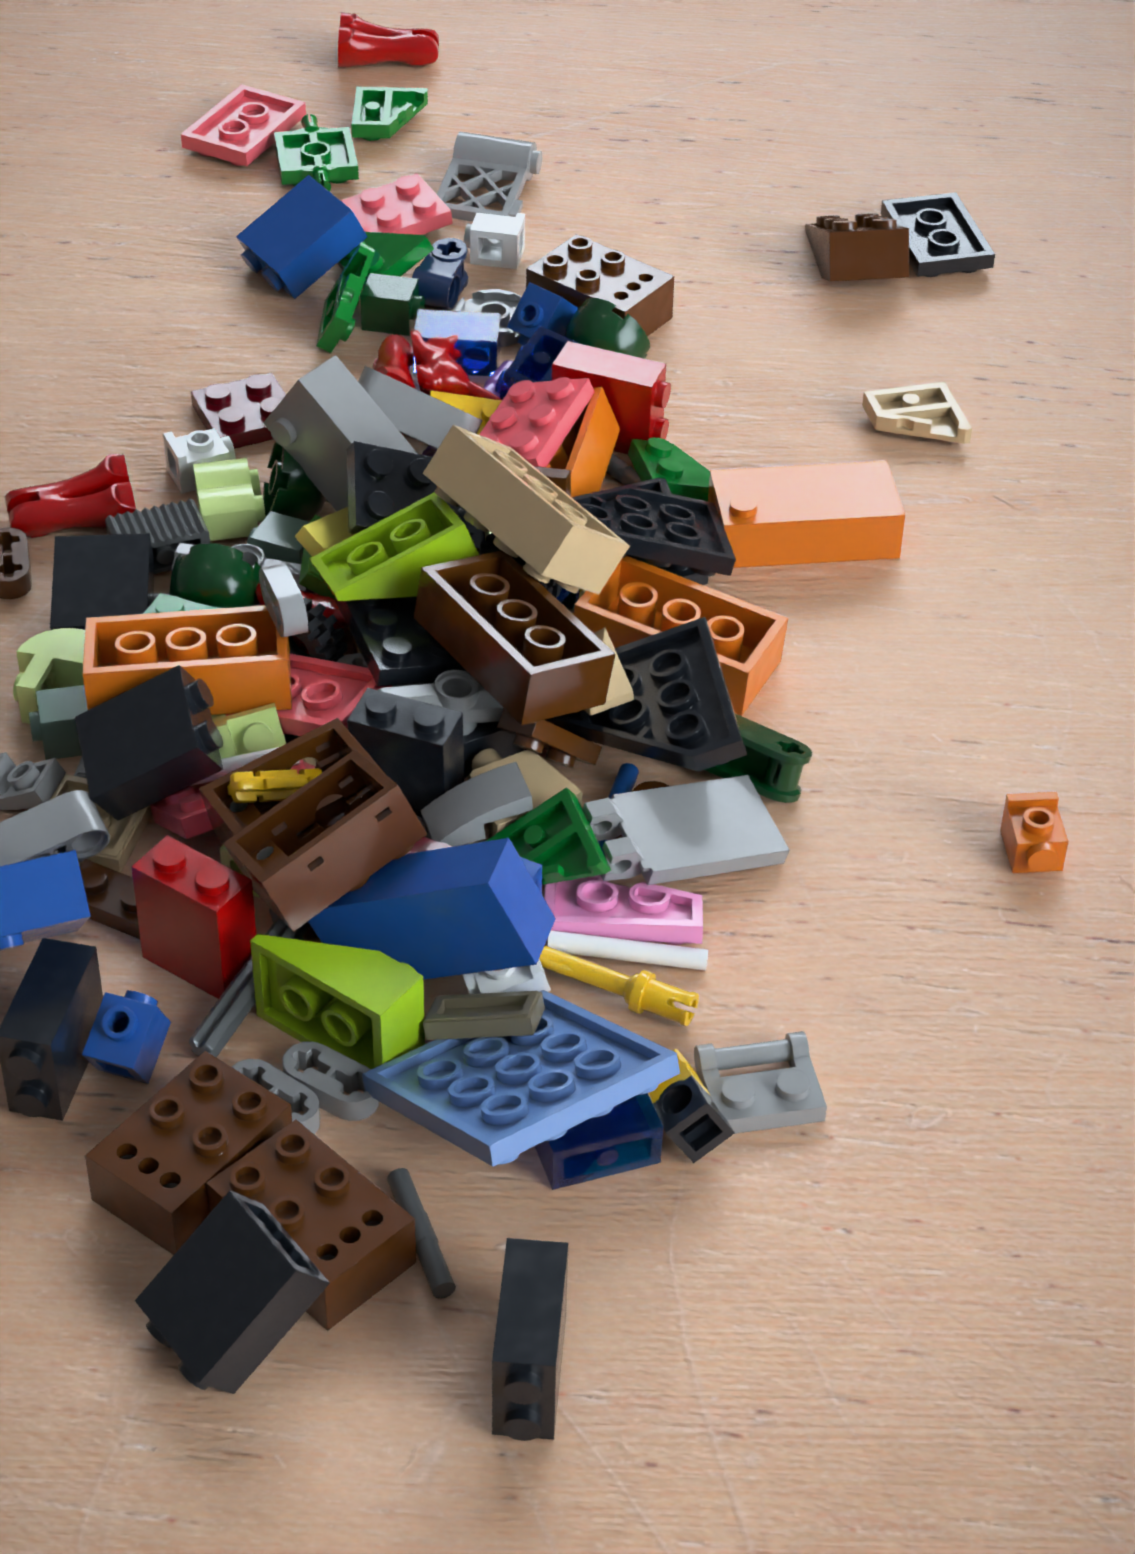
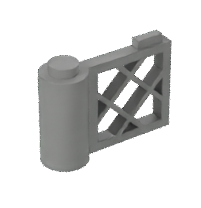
M459 132L454 145L452 161L437 195L451 210L452 218L474 221L476 213L516 217L517 213H520L523 208V200H519L525 182L530 181L533 174H539L541 170L542 151H537L535 142ZM458 173L474 175L475 178L461 182L457 175ZM499 180L514 181L501 188H498L494 183ZM481 187H485L489 191L478 197H474L471 194V191ZM458 196L465 200V202L460 204L446 203V201ZM497 201L503 206L502 211L484 208V206Z

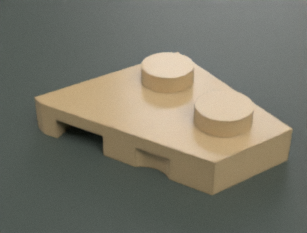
M946 382L864 391L862 406L874 429L877 431L963 444L970 443L972 428Z

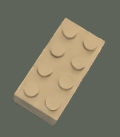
M452 425L423 472L426 477L438 486L435 490L436 495L455 507L461 506L464 508L466 513L463 517L466 521L484 532H492L496 536L493 541L495 546L512 557H521L526 562L523 569L533 578L545 584H548L550 579H553L558 585L572 593H577L580 588L599 595L630 545L514 449L456 425Z

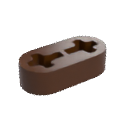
M5 527L0 529V598L16 599L26 595L32 586L28 541L26 534L20 529ZM5 550H12V552L4 553ZM13 573V576L11 577L5 576V574Z

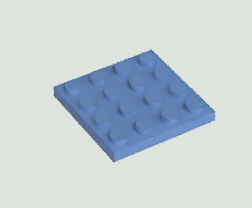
M541 990L539 992H542L545 1010L534 1035L434 1040L363 1073L362 1077L365 1092L368 1091L372 1098L494 1167L514 1161L519 1157L520 1153L544 1141L562 1137L568 1129L590 1118L608 1114L614 1106L636 1095L654 1091L660 1083L680 1074L676 1052L556 995Z

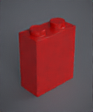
M567 341L552 364V381L562 377L569 379L589 378L593 388L603 387L620 428L613 451L628 454L632 439L648 440L652 437L666 439L669 420L664 418V408L669 401L671 384L665 382V363Z
M167 835L131 866L142 957L219 999L251 955L250 940L256 936L252 879Z

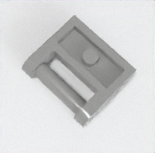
M805 1032L787 1033L783 1040L716 1049L712 1043L696 1045L694 1047L697 1075L703 1086L708 1090L719 1111L728 1120L735 1134L825 1121L827 1105L810 1058ZM788 1061L790 1068L720 1077L719 1070Z

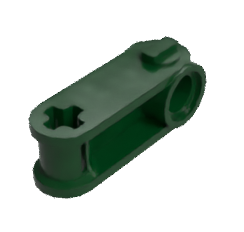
M735 714L747 755L704 770L722 778L748 775L758 794L778 802L791 803L798 801L801 795V787L798 785L804 764L809 763L811 760L812 750L800 741Z

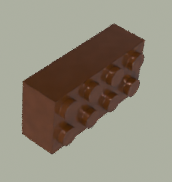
M501 550L421 567L413 618L520 725L537 723L541 720L576 713L605 704L615 653L544 586L529 575L513 557Z

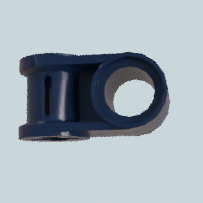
M443 238L432 244L434 250L415 269L412 278L418 279L419 296H424L425 305L453 310L460 294L468 284V274L464 270V260L467 257L468 251L466 244L462 240Z

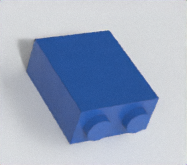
M310 175L305 177L236 236L245 250L241 257L250 269L255 273L262 270L263 277L275 291L278 292L282 288L294 299L368 237L353 211Z

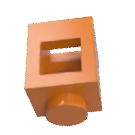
M1057 792L1006 794L1000 832L1012 873L1063 871L1069 841L1058 809L1059 797Z

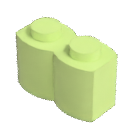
M247 458L193 464L199 512L209 531L210 541L248 537L254 527H258V522H262L266 517L258 469L249 470Z

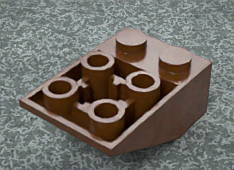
M868 213L856 214L855 221H848V218H840L838 215L817 216L816 223L805 224V231L823 279L832 282L909 277V228L897 225V219H888L887 216Z

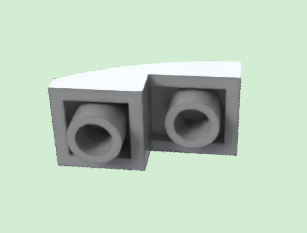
M6 752L0 753V810L31 809L50 800L66 773L56 758L36 763L26 761L16 766Z
M513 762L482 773L450 789L422 809L421 816L430 839L447 843L453 847L486 839L484 824L533 810L532 795L517 762Z

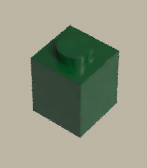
M370 273L360 294L361 330L410 336V331H412L416 320H422L425 309L424 296H419L418 279Z

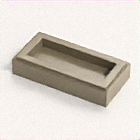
M520 991L437 996L423 1021L426 1040L534 1035L545 1010L542 992Z

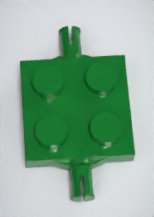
M307 114L301 120L303 128L294 131L274 132L275 150L282 185L291 184L296 186L305 177L310 175L330 192V182L339 184L348 180L359 179L358 162L350 127H318L316 116L310 114L311 122H309Z

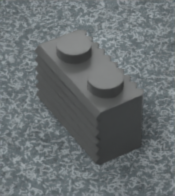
M191 498L186 502L180 500L177 504L173 502L168 505L162 504L159 508L153 506L150 510L145 507L141 512L136 509L133 513L127 511L122 515L118 513L115 517L109 515L105 519L107 535L150 533L155 562L154 574L171 571L174 553L180 543L190 545L210 544L209 531L195 501Z

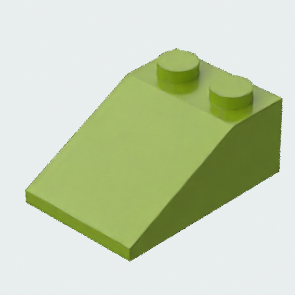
M434 492L311 557L310 561L338 601L416 597L421 567L479 555L465 523Z
M257 934L250 940L258 1017L300 1042L323 1044L370 1069H374L425 1045L423 975L419 974L409 964L398 962L377 950Z

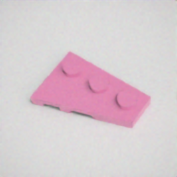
M601 875L545 884L544 899L556 918L551 929L553 931L643 942H665L671 945H681L684 943L702 944V895L655 884L647 885L646 882L637 883L630 888L613 884L609 881H603Z

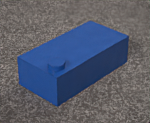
M509 838L410 853L399 859L391 860L373 873L362 887L355 891L347 892L308 922L322 943L381 951L398 962H404L412 966L419 974L423 975L424 980L537 965L556 918Z
M76 850L0 866V951L22 946L24 943L42 938L76 932L91 917Z

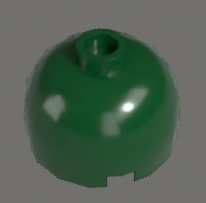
M600 298L586 299L566 326L565 344L569 341L644 359L650 349L649 339L638 322L629 314L622 319L612 312L616 306L615 304Z
M275 441L267 467L272 469L269 483L264 482L263 488L265 515L267 516L271 511L310 522L315 515L318 516L324 503L328 502V500L309 479L302 466L283 446Z
M217 543L197 544L190 547L189 554L181 557L180 553L176 557L171 574L169 595L218 608L259 605L260 603L255 591L260 583L259 569L262 567L256 561L254 568L249 563L243 561L244 553L236 548Z

